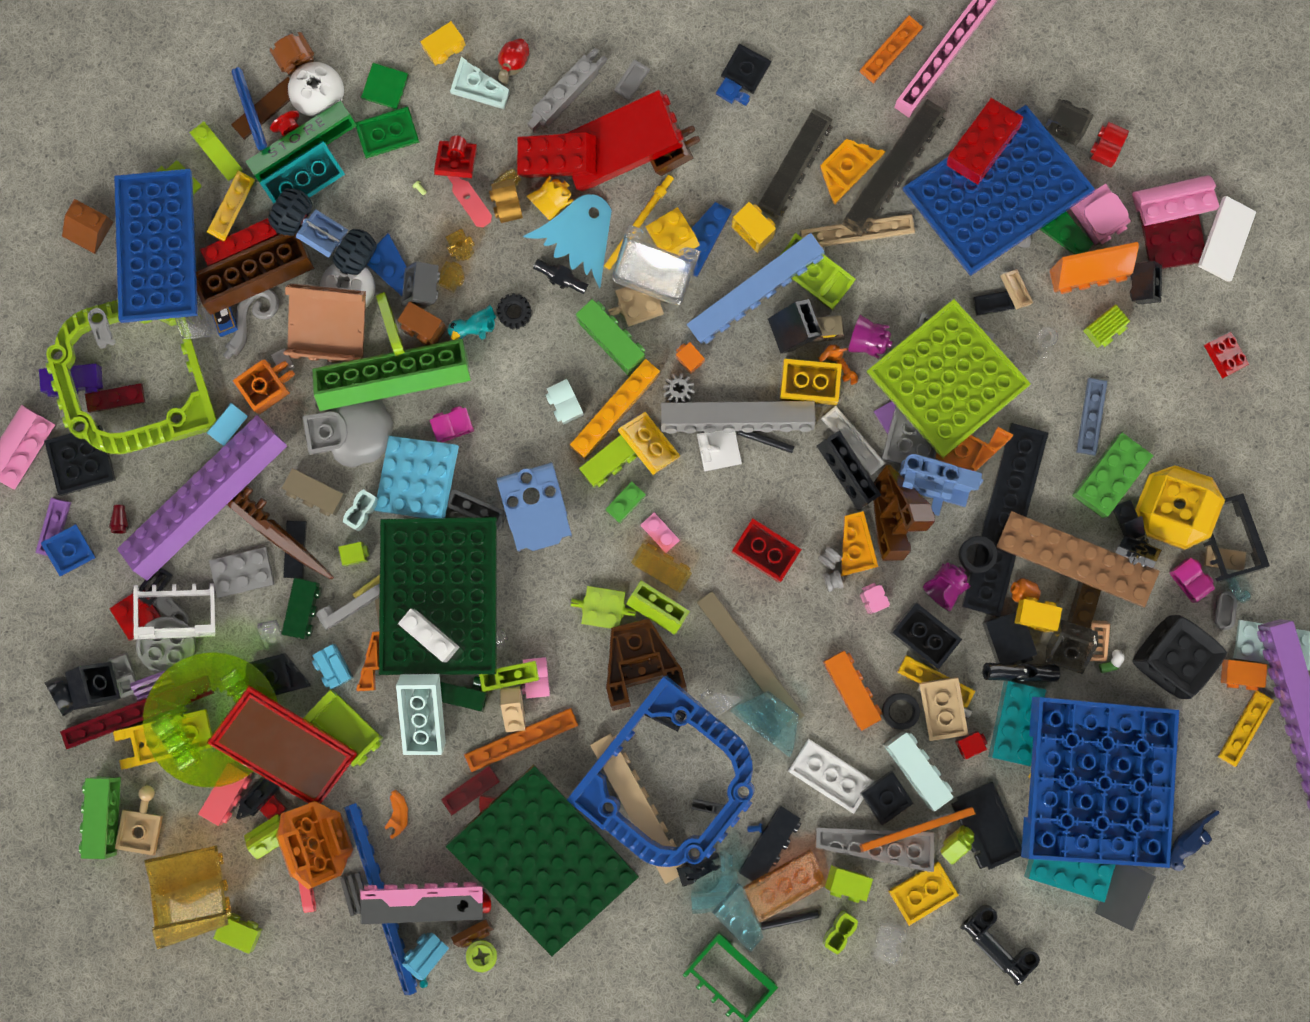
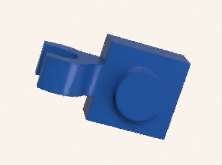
M728 78L724 79L716 92L717 96L731 104L736 100L747 106L750 101L748 94L740 92L742 86Z

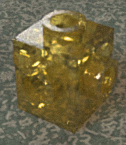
M463 229L445 237L450 245L446 248L451 257L455 256L457 261H465L474 253L472 247L475 244L471 236L466 237Z

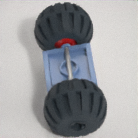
M293 188L285 189L275 201L268 215V221L272 228L283 235L292 236L297 233L296 238L328 258L337 248L333 256L335 266L344 274H360L376 250L377 244L374 238L368 232L361 229H351L348 232V229L316 209L308 218L312 209L310 198L300 190Z

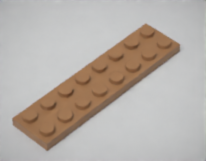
M1012 511L996 547L1143 608L1147 604L1160 572L1148 566L1142 567L1139 562L1133 565L1134 562L1131 564L1129 558Z

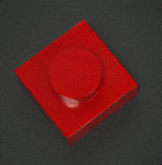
M273 795L260 811L269 820L277 814L280 816L287 808Z

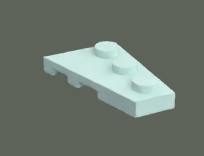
M461 57L450 93L505 109L510 91Z

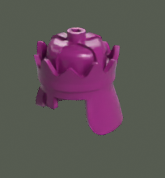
M859 315L848 351L868 353V355L879 359L878 354H884L887 348H891L893 341L890 340L891 333L886 330L889 326L875 324L864 316Z
M947 562L945 565H941L940 569L936 572L935 578L923 585V590L939 606L947 611H951L958 596L971 586L967 583V575L964 573L965 569Z

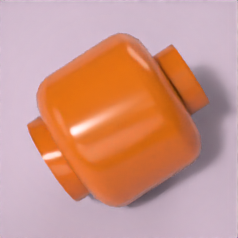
M1020 578L1017 582H1013L1010 588L1012 599L1018 603L1019 600L1026 599V597H1033L1039 600L1041 595L1038 584L1025 578Z

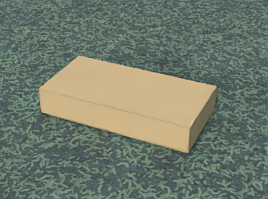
M1017 269L1000 276L1016 310L1033 303Z

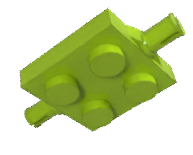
M587 586L586 596L583 600L573 598L571 602H574L571 603V607L582 608L581 624L611 629L620 626L624 615L634 617L636 613H630L636 612L635 609L625 607V591Z

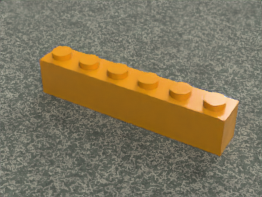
M645 359L571 442L570 447L582 458L586 459L660 376V371Z

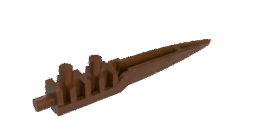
M246 486L243 492L240 491L227 504L241 518L284 552L326 578L334 579V576L303 545L278 525L275 520H267L270 514L263 511L267 501L264 498H260L256 504L254 500H250L249 495L253 491L251 487Z

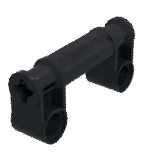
M982 905L961 924L960 928L972 937V941L978 945L1003 973H1007L1017 986L1039 965L1040 958L1031 948L1022 949L1013 958L987 931L997 921L996 911L989 905ZM987 910L991 911L992 916L987 920L983 919V913ZM1033 954L1034 959L1029 963L1025 962L1026 955Z

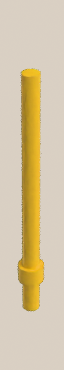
M667 175L662 184L656 187L654 190L655 194L604 264L605 268L608 270L612 268L657 202L665 196L667 188L674 180L672 176Z

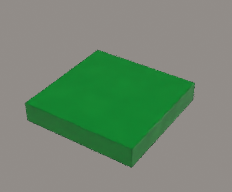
M372 63L361 98L397 110L409 74Z

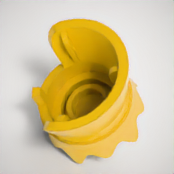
M549 176L540 189L528 194L526 197L549 220H552L574 200H568L571 197V192L567 189L570 185L565 180L561 182L558 179H553L550 182L551 176Z

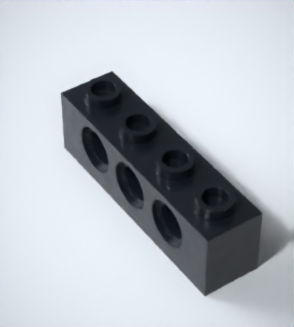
M840 430L817 445L820 453L857 510L881 496V493Z

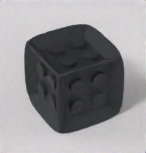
M1170 615L1153 630L1135 654L1132 662L1142 673L1168 693L1179 699H1191L1199 693L1218 670L1227 655V651L1219 642L1192 621L1181 615Z

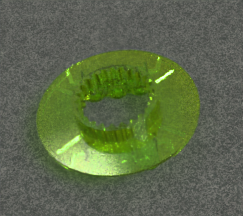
M209 652L196 654L184 658L169 667L150 690L143 712L146 742L158 764L174 778L197 787L226 786L240 781L253 773V770L216 748L215 750L214 748L206 749V746L199 748V743H192L193 738H187L189 731H184L187 724L182 723L186 719L183 712L188 711L185 706L191 705L190 699H196V694L201 695L204 691L210 692L211 689L212 691L220 690L221 693L227 691V696H230L236 703L248 685L278 703L275 692L267 678L251 663L226 653Z

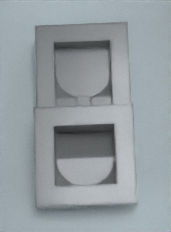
M128 653L109 658L108 662L111 661L120 697L134 694L130 683L137 680Z

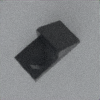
M1131 499L1118 504L1113 512L1123 535L1134 539L1144 536L1143 517H1138Z

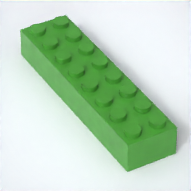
M463 339L405 350V353L397 356L393 352L312 369L314 397L320 411L471 381Z

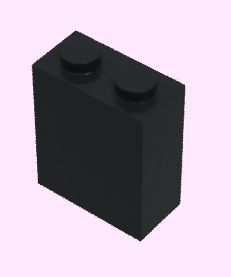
M809 299L794 302L768 318L780 354L795 351L822 335Z
M1017 612L982 623L996 663L1014 664V662L1020 660L1022 663L1033 660L1032 656L1038 655L1028 626L1015 623Z

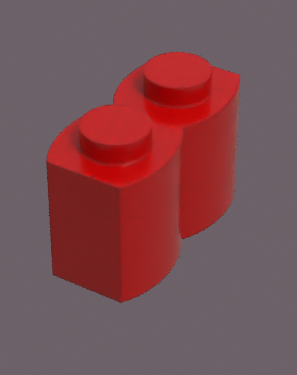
M1108 122L1106 126L1102 125L1097 134L1100 139L1098 143L1094 142L1090 152L1093 154L1090 159L1111 168L1120 154L1129 130L1111 122Z

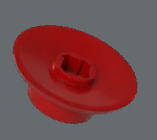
M294 110L279 116L271 124L270 131L274 133L281 132L283 136L289 134L299 127L297 124L299 112Z

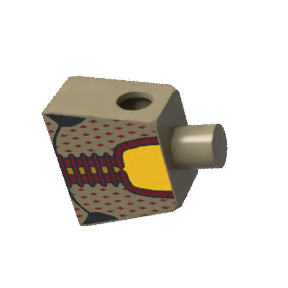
M842 316L816 317L822 335L811 342L845 339Z

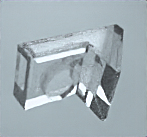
M277 620L258 623L257 629L268 656L287 652L285 635H281L283 624L279 625Z

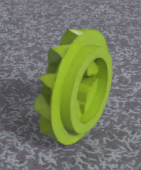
M486 940L475 941L466 951V962L476 972L489 971L497 961V950L492 943ZM479 948L482 950V953H489L484 958L485 964H483L481 959H474L479 954Z

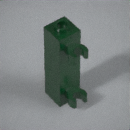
M474 677L472 689L440 682L443 703L480 712L484 711L488 693L480 691V677Z

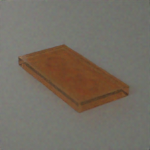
M809 849L742 888L758 922L761 923L825 886L826 881L813 852Z

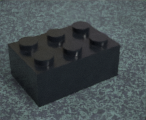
M917 602L911 605L890 632L893 637L934 670H939L962 641V638Z

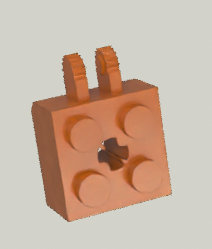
M264 359L232 381L253 411L260 415L290 394L284 383L290 380L295 373L291 370L279 377L278 373L284 370L288 363L283 361L273 368ZM261 384H264V385H265L264 388H263L262 390H259V389H261V387H259V386H260Z

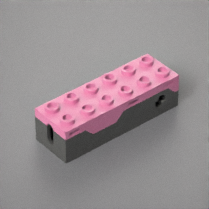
M456 882L444 883L443 887H438L436 883H425L424 887H418L416 884H404V888H397V885H384V889H377L376 885L364 886V889L360 890L361 924L483 920V913L491 911V897L482 890V886L477 885V882H464V886H458ZM464 900L465 906H461V910H458L457 904Z

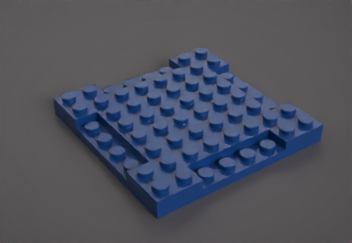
M1032 697L1029 736L1033 737L1028 817H1024L1021 857L1037 860L1170 868L1179 710Z

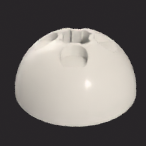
M309 62L298 67L291 75L288 83V95L292 105L300 113L315 117L340 100L342 101L344 86L341 77L332 67L321 62Z
M332 264L325 270L320 280L319 287L366 291L365 309L374 298V277L366 267L360 274L352 275L342 273L335 264Z

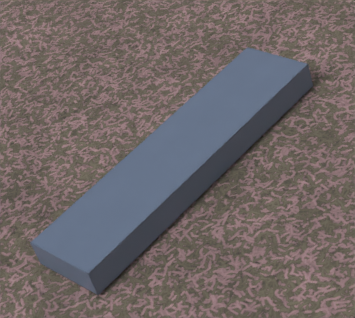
M1087 378L1076 453L1096 456L1107 381Z

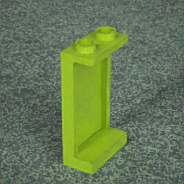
M329 690L303 718L357 751L358 755L351 763L353 767L363 765L368 759L366 755L371 750L375 752L382 745L380 741L383 737L334 690Z

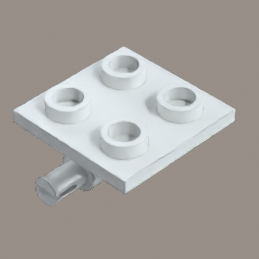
M715 431L713 433L697 434L704 472L742 464L735 431L732 433Z

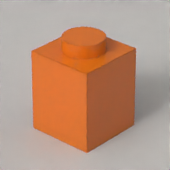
M691 342L687 345L685 343L676 350V359L690 374L705 362V358Z

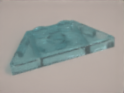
M764 692L731 709L734 715L790 757L793 754L799 714L771 692Z

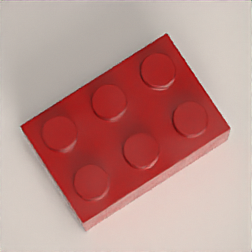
M752 518L731 553L776 582L781 583L802 549Z

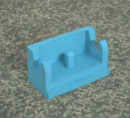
M230 403L206 433L224 446L248 416L234 404Z

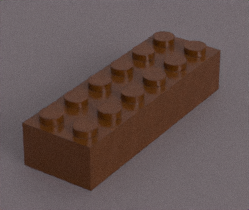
M297 233L292 236L280 234L197 271V293L210 315L215 314L315 269L304 242L296 238Z

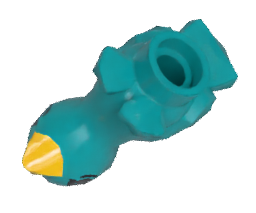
M488 305L486 309L474 313L468 320L458 319L452 321L447 328L448 334L452 340L462 339L468 334L479 335L480 339L483 340L486 338V332L494 330L496 315L493 308Z

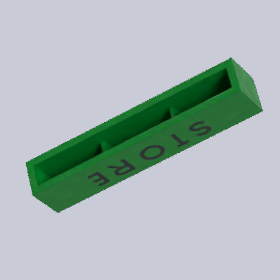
M340 100L245 162L259 182L321 141L328 145L357 125Z

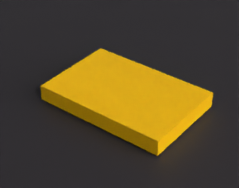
M646 412L618 429V432L652 475L680 457L676 449Z
M939 861L934 863V872L920 871L888 891L909 926L959 896Z

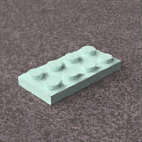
M1238 620L1234 659L1269 664L1263 656V642H1260L1257 631H1259L1258 625L1262 623ZM1296 629L1306 666L1310 671V631Z

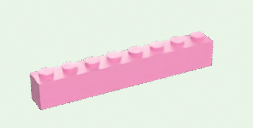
M997 0L971 1L897 99L894 108L908 118L911 117L996 4Z

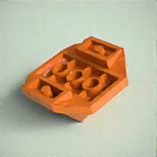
M314 801L284 812L280 816L276 838L290 877L299 881L305 888L310 889L342 875L353 847L340 812L334 809L331 810Z

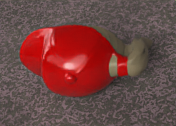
M515 39L506 42L499 52L498 65L500 72L498 79L499 83L505 87L508 85L509 77L518 74L527 62L529 47L525 40Z

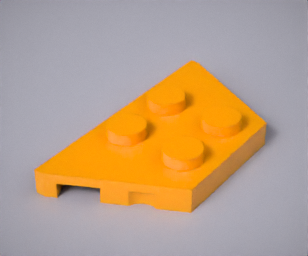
M846 139L820 165L834 205L885 154L884 150H876L870 148L869 145L857 144L855 141Z

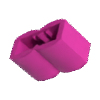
M458 406L452 408L448 414L443 412L437 413L430 420L436 440L440 443L474 431L466 407Z
M1187 558L1169 573L1192 603H1197L1215 589L1214 581L1209 575H1205L1202 572V566L1198 560Z

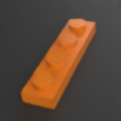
M909 15L860 69V73L874 84L922 31L923 26Z

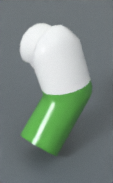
M1117 649L1112 652L1113 658L1110 662L1099 664L1101 673L1119 669L1125 660L1121 650Z

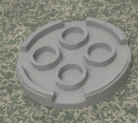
M168 616L156 618L144 626L154 627V629L190 628L182 620ZM195 637L137 639L136 651L138 657H140L143 664L150 671L159 673L168 669L170 674H175L187 667L192 661L196 652Z

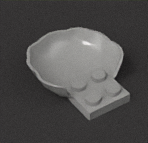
M380 399L328 409L324 413L303 416L309 454L331 451L336 461L348 467H356L379 459L381 455L386 453L388 438L393 431L392 418Z

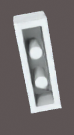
M410 609L398 623L442 662H448L459 649L458 645L415 609Z

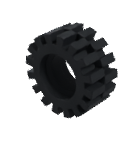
M512 293V295L509 296L507 294L505 298L502 297L500 299L501 302H498L497 316L505 327L520 329L519 327H524L526 323H529L532 310L525 297L523 298L520 294ZM511 305H518L521 308L522 312L518 318H510L507 315V310Z

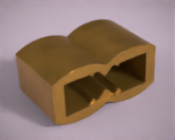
M514 179L491 184L492 190H489L491 202L495 201L497 206L493 207L495 217L500 218L501 223L522 219L523 216Z

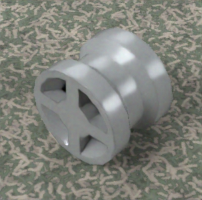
M828 546L825 549V553L818 557V560L830 570H833L836 562H840L842 559L837 552Z
M838 570L833 571L832 574H823L828 592H832L835 588H844Z

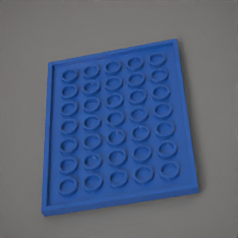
M1027 105L1015 111L1023 116L1021 127L979 185L948 167L947 157L903 187L904 193L970 276L1095 191L1092 184Z

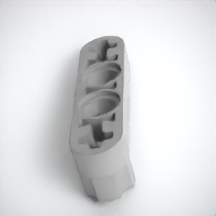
M380 584L372 587L337 611H334L331 605L319 610L316 615L324 629L328 630L379 598Z

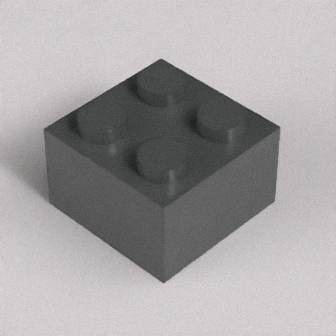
M416 261L405 268L401 306H407L410 301L418 307L425 309L437 301L438 290H436L440 279L438 265Z

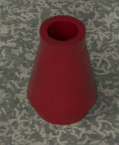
M124 505L113 506L109 524L113 534L127 533L129 528Z

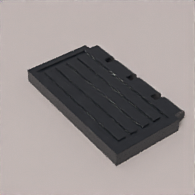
M992 781L957 796V801L951 803L954 812L970 807L974 809V815L958 821L960 826L969 827L974 833L971 851L972 853L979 850L981 852L974 856L979 869L987 867L990 870L1021 856L1022 847Z

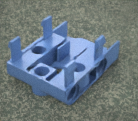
M917 454L907 456L902 461L898 471L904 478L902 487L914 488L921 495L933 498L931 508L937 516L940 515L943 501L966 507L969 492L971 490H979V486L983 482L981 478L982 473Z
M552 462L496 478L518 552L524 548L535 551L559 544L563 537H572L566 508ZM530 474L532 476L531 481L523 483V475ZM548 487L556 489L553 496L549 497L545 494ZM535 488L539 491L540 498L537 503L530 505L524 502L523 493L526 489ZM513 497L517 498V506L510 507L508 505L509 500Z

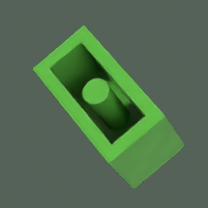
M631 481L605 510L621 524L646 497V494Z

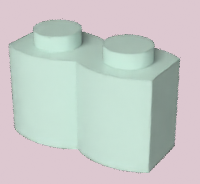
M567 379L546 388L548 391L546 398L550 405L554 404L556 410L553 412L558 422L562 420L563 424H566L584 415Z
M364 489L356 495L353 506L346 511L343 523L357 531L362 530L368 522L369 515L375 511L378 498Z

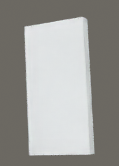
M1224 196L1219 205L1220 207L1215 216L1198 267L1225 281H1232L1256 211L1228 196Z
M809 738L788 772L853 814L863 800L860 792L874 783V780Z

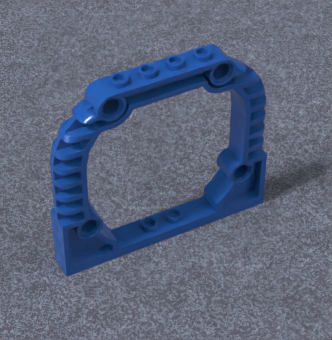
M664 676L567 800L602 830L608 831L630 851L649 864L660 867L678 866L685 862L698 864L705 856L709 858L716 850L713 847L717 841L721 843L728 835L725 832L729 826L733 828L739 821L738 814L742 810L746 812L751 806L752 802L750 799L755 793L754 785L751 782L753 774L752 758L745 742L734 731L711 714L700 702L668 676ZM678 710L685 711L687 715L685 720H680L677 717ZM645 714L651 718L659 716L671 717L672 722L677 726L689 723L724 751L731 760L735 771V777L728 786L727 795L729 801L701 836H690L679 847L659 844L619 812L620 801L614 796H609L606 776L600 772L613 755L617 757L622 751V743L625 740L628 742L635 734L633 729ZM742 786L747 787L749 795H741L739 788ZM605 803H611L614 810L612 812L607 811ZM690 849H698L700 856H692Z

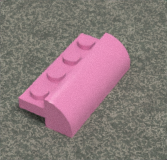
M1209 175L1132 193L1136 211H1140L1144 226L1214 211L1220 207L1214 191L1216 184Z
M23 405L20 406L0 438V482L14 490L56 425Z

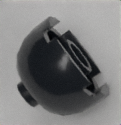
M55 677L44 682L62 716L71 713L74 710L66 677Z

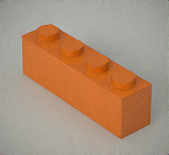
M842 651L823 661L858 729L862 731L881 721L880 715H882V712L877 704H873L871 700L873 695L868 687L865 688L861 682L864 680L859 670L854 669L852 664L855 662L851 654H846L845 651Z

